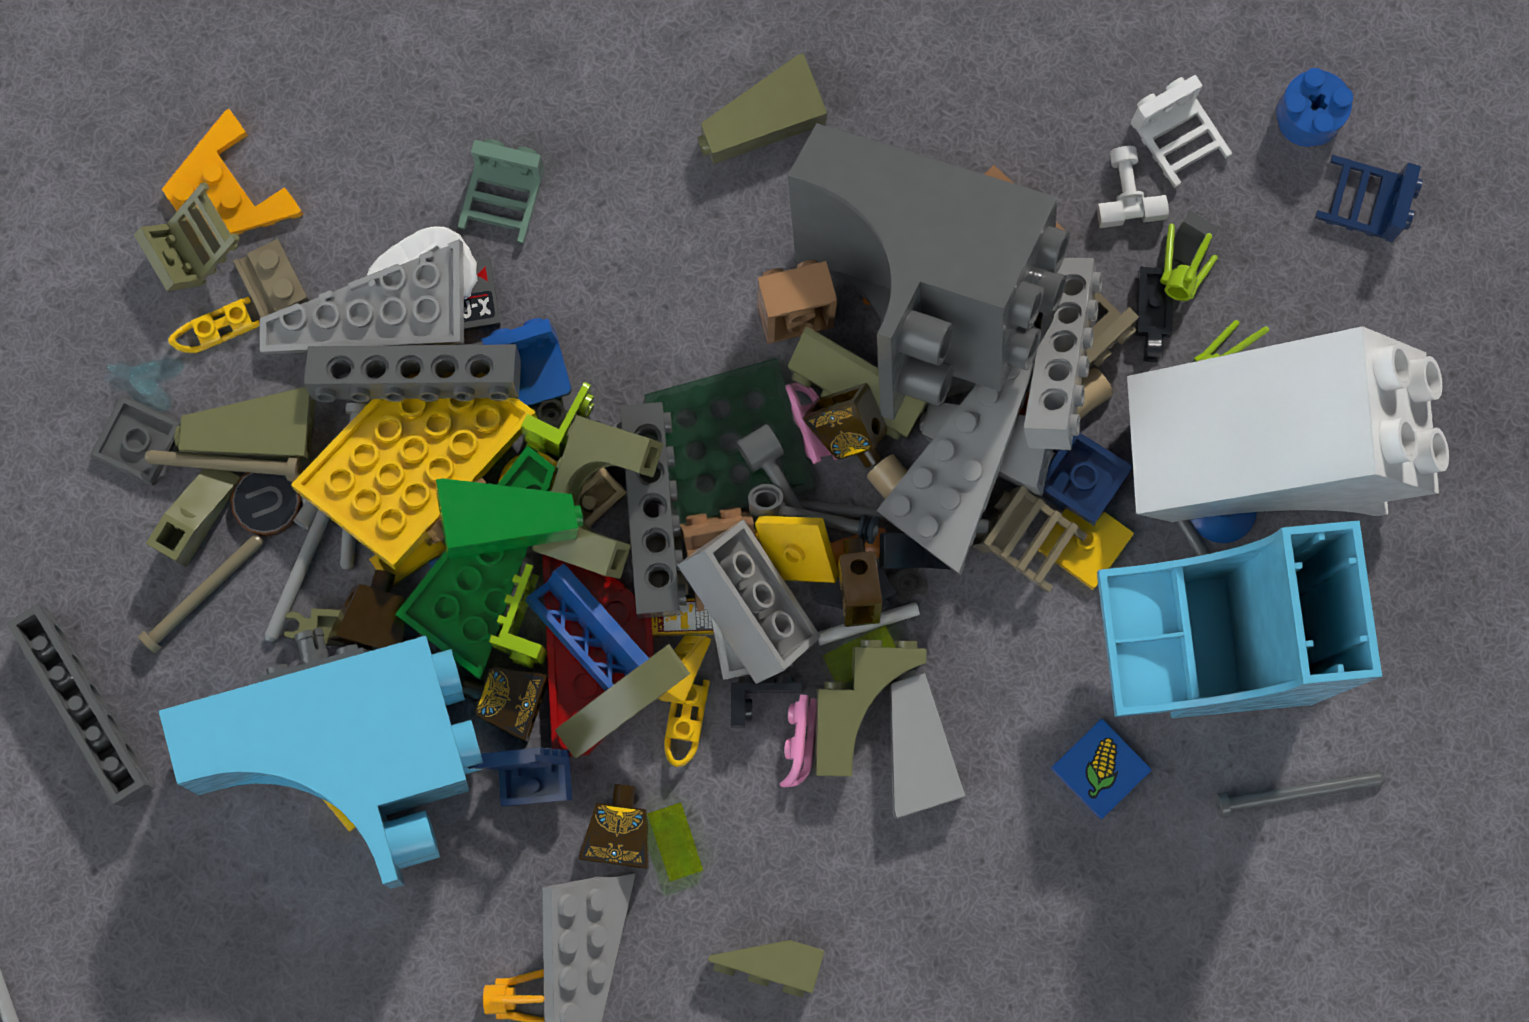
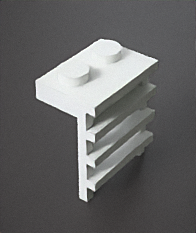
M1196 75L1187 80H1184L1183 77L1176 79L1166 87L1164 93L1157 97L1153 93L1143 98L1137 104L1138 108L1131 121V125L1133 128H1136L1142 138V142L1144 145H1147L1155 162H1158L1163 170V174L1169 179L1174 188L1181 184V181L1175 174L1176 172L1219 148L1225 159L1232 155L1231 150L1196 99L1203 86ZM1198 116L1203 125L1163 148H1158L1154 142L1156 138ZM1206 132L1209 133L1213 142L1175 164L1169 165L1165 158L1166 155Z

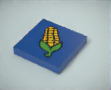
M1100 719L1051 767V770L1100 820L1152 770L1103 719Z

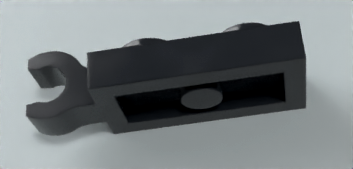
M1140 266L1138 270L1136 314L1139 318L1136 321L1135 336H1146L1144 362H1158V357H1161L1162 338H1170L1172 335L1173 298L1166 294V285L1160 282L1164 268Z

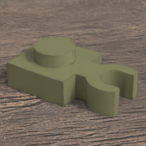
M311 608V618H305L298 612L286 613L288 620H298L299 628L296 631L284 632V636L288 639L295 640L294 635L311 629L313 633L312 630L315 628H322L326 646H346L344 643L328 639L329 633L341 610Z

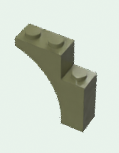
M861 640V647H852L851 689H846V682H824V688H816L814 774L816 776H852L856 735L868 707L880 691L893 679L916 666L926 663V649L917 648V641H896V648L882 647V640Z

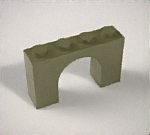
M576 415L574 423L570 425L567 431V445L563 456L557 462L556 478L551 492L572 494L574 506L580 505L581 491L587 479L604 467L619 466L653 477L664 443ZM583 520V526L578 527L576 539L534 545L532 550L604 576L620 579L631 545L594 532Z

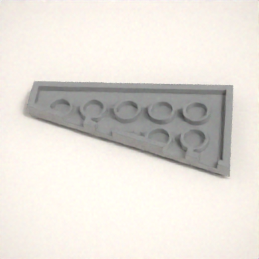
M1031 364L1027 371L1013 366L1001 392L976 384L877 509V512L960 576L965 566L964 562L969 548L975 539L981 515L986 509L1002 465L1005 449L1013 435L1016 419L1029 391L1034 364Z

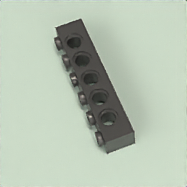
M516 344L308 346L304 385L312 399L326 403L333 402L335 399H350L355 402H367L370 399H385L391 402H400L404 399H421L433 402L439 398H454L458 401L489 398L494 401H505L508 398H519L521 358ZM384 372L382 377L372 379L376 374ZM420 372L414 378H407L411 373ZM447 372H454L448 378H441ZM481 372H489L485 377L476 378ZM350 373L346 378L338 379L342 374Z
M662 402L621 405L622 430L640 436L651 434L657 437L658 442L664 443L656 467L661 473L658 481L646 483L642 480L641 473L625 469L638 619L681 615L680 606H685L687 603L685 584L678 585L677 571H681L678 564L683 561L682 549L675 550L674 536H681L679 515H672L671 502L678 501L676 480L669 481L668 469L669 467H675L673 446L666 445V433H672L671 412H664ZM653 502L659 503L664 507L663 513L656 518H650L644 513L645 507ZM653 537H662L667 544L663 551L654 553L647 549L648 541ZM658 571H663L670 577L667 585L661 588H656L650 584V577Z
M36 604L8 621L9 629L113 805L126 807L156 788L52 611Z

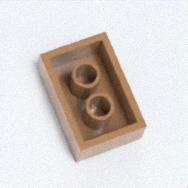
M814 259L799 263L795 269L784 271L783 268H774L764 272L762 277H758L757 307L767 344L800 337L806 327L815 332L834 328L837 298L827 261L818 263Z

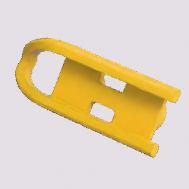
M247 296L191 320L171 334L168 342L178 351L198 353L259 327L260 320L251 321L245 307L246 304L251 303L250 297ZM223 314H226V315H225L224 317H222V318H219V319H217V320H213V319L216 318V317H219V316H221V315H223ZM230 325L233 331L220 336L218 330ZM194 328V332L201 345L194 347L184 346L177 343L176 339Z
M703 680L702 686L692 684L684 703L671 702L664 739V750L667 760L675 767L685 766L692 760L697 751L708 695L709 680ZM677 704L683 705L680 718L675 717ZM693 706L698 707L696 721L690 719ZM671 738L692 742L690 751L684 759H674L671 752Z

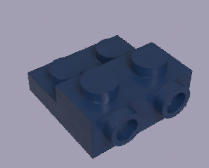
M1079 432L1078 436H1073L1071 450H1053L1052 453L1056 456L1048 467L1042 497L1062 510L1067 508L1095 526L1132 472L1133 466Z

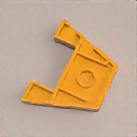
M230 109L224 111L161 189L175 210L178 211L201 183H207L209 190L206 193L231 234L239 235L244 231L261 226L267 227L275 224V222L289 218L294 219L303 215L302 210L285 187L257 206H254L222 161L219 154L248 136Z

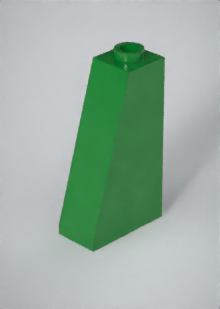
M445 478L436 479V495L447 559L573 540L577 537L578 527L583 526L580 505L574 506L572 494Z

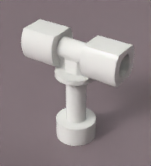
M1122 146L1111 150V166L1119 168L1123 193L1117 196L1116 202L1098 204L1099 228L1121 226L1124 224L1125 219L1141 217L1143 223L1167 220L1169 208L1166 195L1144 198L1143 192L1136 191L1132 167L1138 163L1136 147Z

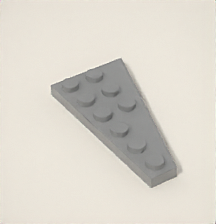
M458 239L448 243L449 246L437 251H428L420 254L419 258L401 265L395 264L352 281L346 287L336 291H327L320 294L318 298L303 304H294L260 318V353L264 355L306 353L308 346L464 344L463 242Z
M619 872L542 887L544 1022H602L636 873Z

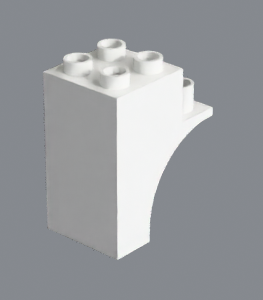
M1363 326L1127 376L1136 514L1169 522L1227 514L1286 510H1328L1382 516L1388 515L1387 501L1438 494L1437 472L1445 471L1449 464V449L1446 438L1439 428H1433L1431 400L1439 399L1442 394V377L1437 362L1431 356L1426 357V352Z

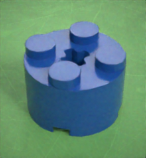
M1311 68L1299 74L1290 82L1276 106L1277 121L1281 133L1289 141L1302 147L1318 146L1330 142L1350 116L1353 101L1352 91L1339 77L1319 68Z

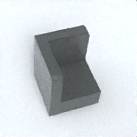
M1189 211L1175 233L1173 259L1183 265L1190 266L1206 234L1211 233L1213 239L1219 227Z

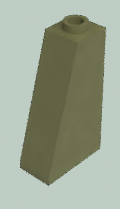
M804 53L796 55L701 123L702 135L698 136L697 140L703 156L710 155L712 163L715 164L814 129L816 123L826 124L827 111Z
M306 387L183 415L181 416V426H177L175 429V445L181 453L288 461L289 457H299L301 462H310L316 399H312Z

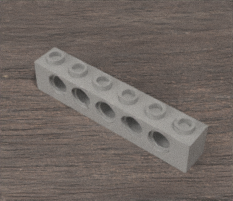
M1064 258L1057 272L1066 275V286L1056 313L1053 316L1043 313L1040 329L1041 337L1035 358L1024 423L1028 448L1071 450L1073 436L1079 435L1080 416L1077 414L1078 406L1083 407L1085 399V389L1081 383L1082 377H1088L1089 357L1086 356V351L1093 347L1094 332L1090 326L1091 321H1096L1098 316V301L1095 300V294L1101 293L1102 273L1096 272L1094 258Z

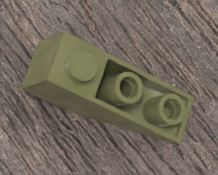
M203 469L164 513L145 544L182 566L187 567L231 497L234 486L241 477L227 470Z
M786 940L709 955L708 961L715 963L714 971L734 976L735 970H739L749 974L747 981L768 987L771 980L784 984L782 992L803 998L805 991L813 993L825 951L792 940Z

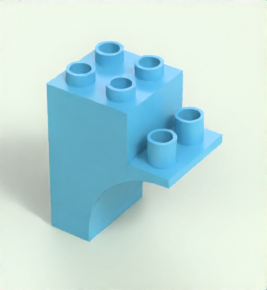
M1360 521L1284 527L1264 539L1220 552L1161 563L1097 571L1115 717L1171 712V718L1308 706L1382 677Z
M426 636L159 710L178 785L197 795L238 785L272 784L295 788L317 796L341 810L356 826L375 859L382 884L390 889L405 885L401 869L440 858V853L429 815L427 816L426 810L391 821L387 820V815L468 792L469 787L465 774L482 770L468 769L470 766L483 763L472 721L468 720L451 725L446 705L465 700L452 650L431 654Z

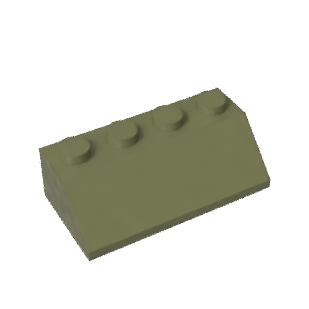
M806 327L787 366L794 373L791 379L808 389L811 384H814L823 390L820 395L822 397L867 383L880 410L879 368ZM906 395L894 420L883 417L887 426L885 434L897 441L900 436L908 439L929 403Z

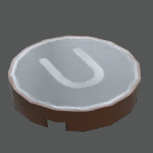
M251 472L243 475L234 486L231 497L232 513L238 523L249 532L265 537L279 535L291 528L294 524V518L302 507L300 494L291 485L294 481H287L286 475Z

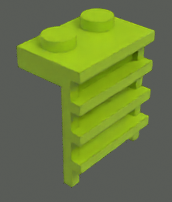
M526 563L522 576L514 575L512 582L517 588L514 597L507 595L505 598V603L509 607L507 616L499 615L497 619L498 624L502 627L499 637L491 635L489 642L497 651L509 654V658L513 660V663L533 669L534 664L543 667L547 652L542 645L517 636L528 608L525 600L527 596L534 592L539 579L538 575L532 574L531 576L534 566Z

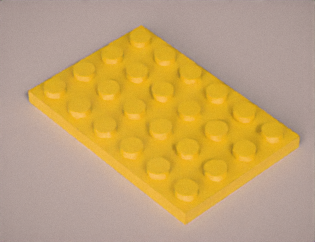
M420 372L411 373L407 378H414ZM447 372L441 378H448L454 372ZM481 372L476 376V378L485 377L486 374ZM439 398L433 402L421 399H404L400 402L372 399L291 485L297 493L393 569L397 570L428 537L427 532L440 519L436 495V479L445 478L476 482L481 479L522 435L521 425L526 415L529 414L537 418V415L533 409L518 398H508L505 401H494L489 398H474L471 401Z

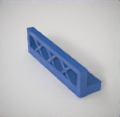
M565 564L554 570L548 582L527 596L525 600L604 691L614 685L612 683V672L621 673L626 676L649 659ZM550 591L560 602L559 611L546 609L538 599ZM565 620L577 621L583 628V637L570 636L565 630ZM588 646L601 648L606 653V664L594 662L588 656Z

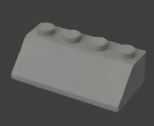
M744 519L697 549L678 564V567L755 683H759L784 671L821 637Z

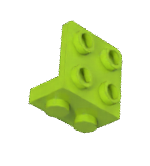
M583 383L559 429L527 414L521 425L523 441L527 442L526 447L529 446L535 452L543 454L548 452L561 458L567 445V431L570 425L574 423L576 415L588 419L594 408L591 384Z

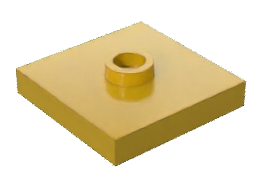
M1066 508L1061 516L1069 522L1075 523L1088 536L1084 541H1081L1073 535L1055 563L1093 590L1098 584L1097 571L1110 568L1134 533L1106 512L1101 515L1095 526ZM1056 523L1038 551L1047 557L1065 529Z
M758 517L755 526L762 548L783 580L836 582L839 577L838 568L823 518Z

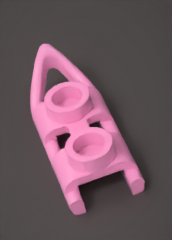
M799 383L788 384L785 386V390L792 405V420L802 432L805 455L812 460L813 464H817L821 461L820 457L832 454L802 418L819 397L811 387L808 389ZM795 390L807 394L813 403L801 405Z
M800 695L799 702L791 703L788 709V721L796 726L795 736L788 738L785 742V757L788 760H793V764L788 776L780 782V786L783 788L794 787L802 783L812 768L816 699L810 698V705H808L809 695Z

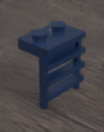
M1331 156L1330 163L1342 166L1330 212L1326 213L1317 210L1315 219L1325 221L1330 225L1335 224L1346 227L1350 231L1363 232L1367 236L1380 237L1391 243L1403 230L1410 228L1414 217V210H1410L1412 199L1418 197L1423 180L1418 178L1421 166L1408 162L1399 173H1395L1340 156ZM1352 169L1361 172L1351 213L1349 219L1338 216L1349 171ZM1373 175L1381 178L1370 221L1367 225L1357 222L1369 176Z
M539 747L481 753L483 763L468 767V769L499 771L501 806L504 807L572 800L569 750H552V748L543 749Z

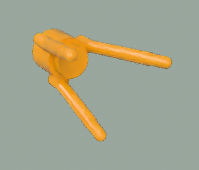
M544 969L510 978H496L495 985H485L483 991L484 1013L496 1014V1019L544 1022L543 1017L509 1011L515 1010L516 1004L544 1002V996L516 995L515 988H509L512 985L544 977Z

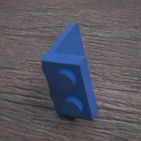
M542 318L530 319L521 327L512 330L508 328L493 331L489 337L482 338L483 345L516 344L521 358L518 399L528 407L568 396L572 392L557 333L548 318L544 320Z

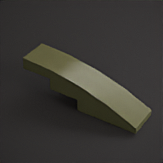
M669 644L573 715L555 731L576 759L686 678L690 672Z

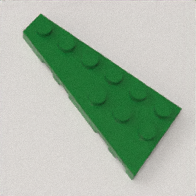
M527 446L497 485L548 491L556 467ZM528 547L447 559L445 550L395 615L421 635L426 636L430 642L442 651L451 649L454 660L481 680L493 648L489 642L491 635L497 636L500 625L497 619L499 615L504 616L507 608L505 598L507 595L511 596L515 586L512 582L513 577L519 574Z

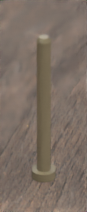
M150 450L145 454V461L149 464L286 475L287 481H295L301 473V460L299 457H289L286 462Z
M258 534L251 536L149 633L144 630L137 637L156 654L162 648L158 643L263 545L264 540Z

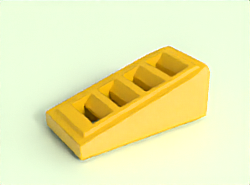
M707 636L683 637L674 651L690 674L658 699L666 702H685L709 647L710 638Z

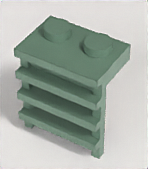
M485 139L484 142L474 140L471 154L475 166L458 223V229L465 230L468 219L519 231L517 243L524 244L534 212L536 198L539 194L542 176L545 172L541 155L528 147L521 146L518 149L504 147L503 143L494 139ZM478 181L530 193L528 201L526 203L476 191ZM473 200L524 212L523 220L521 222L471 210Z

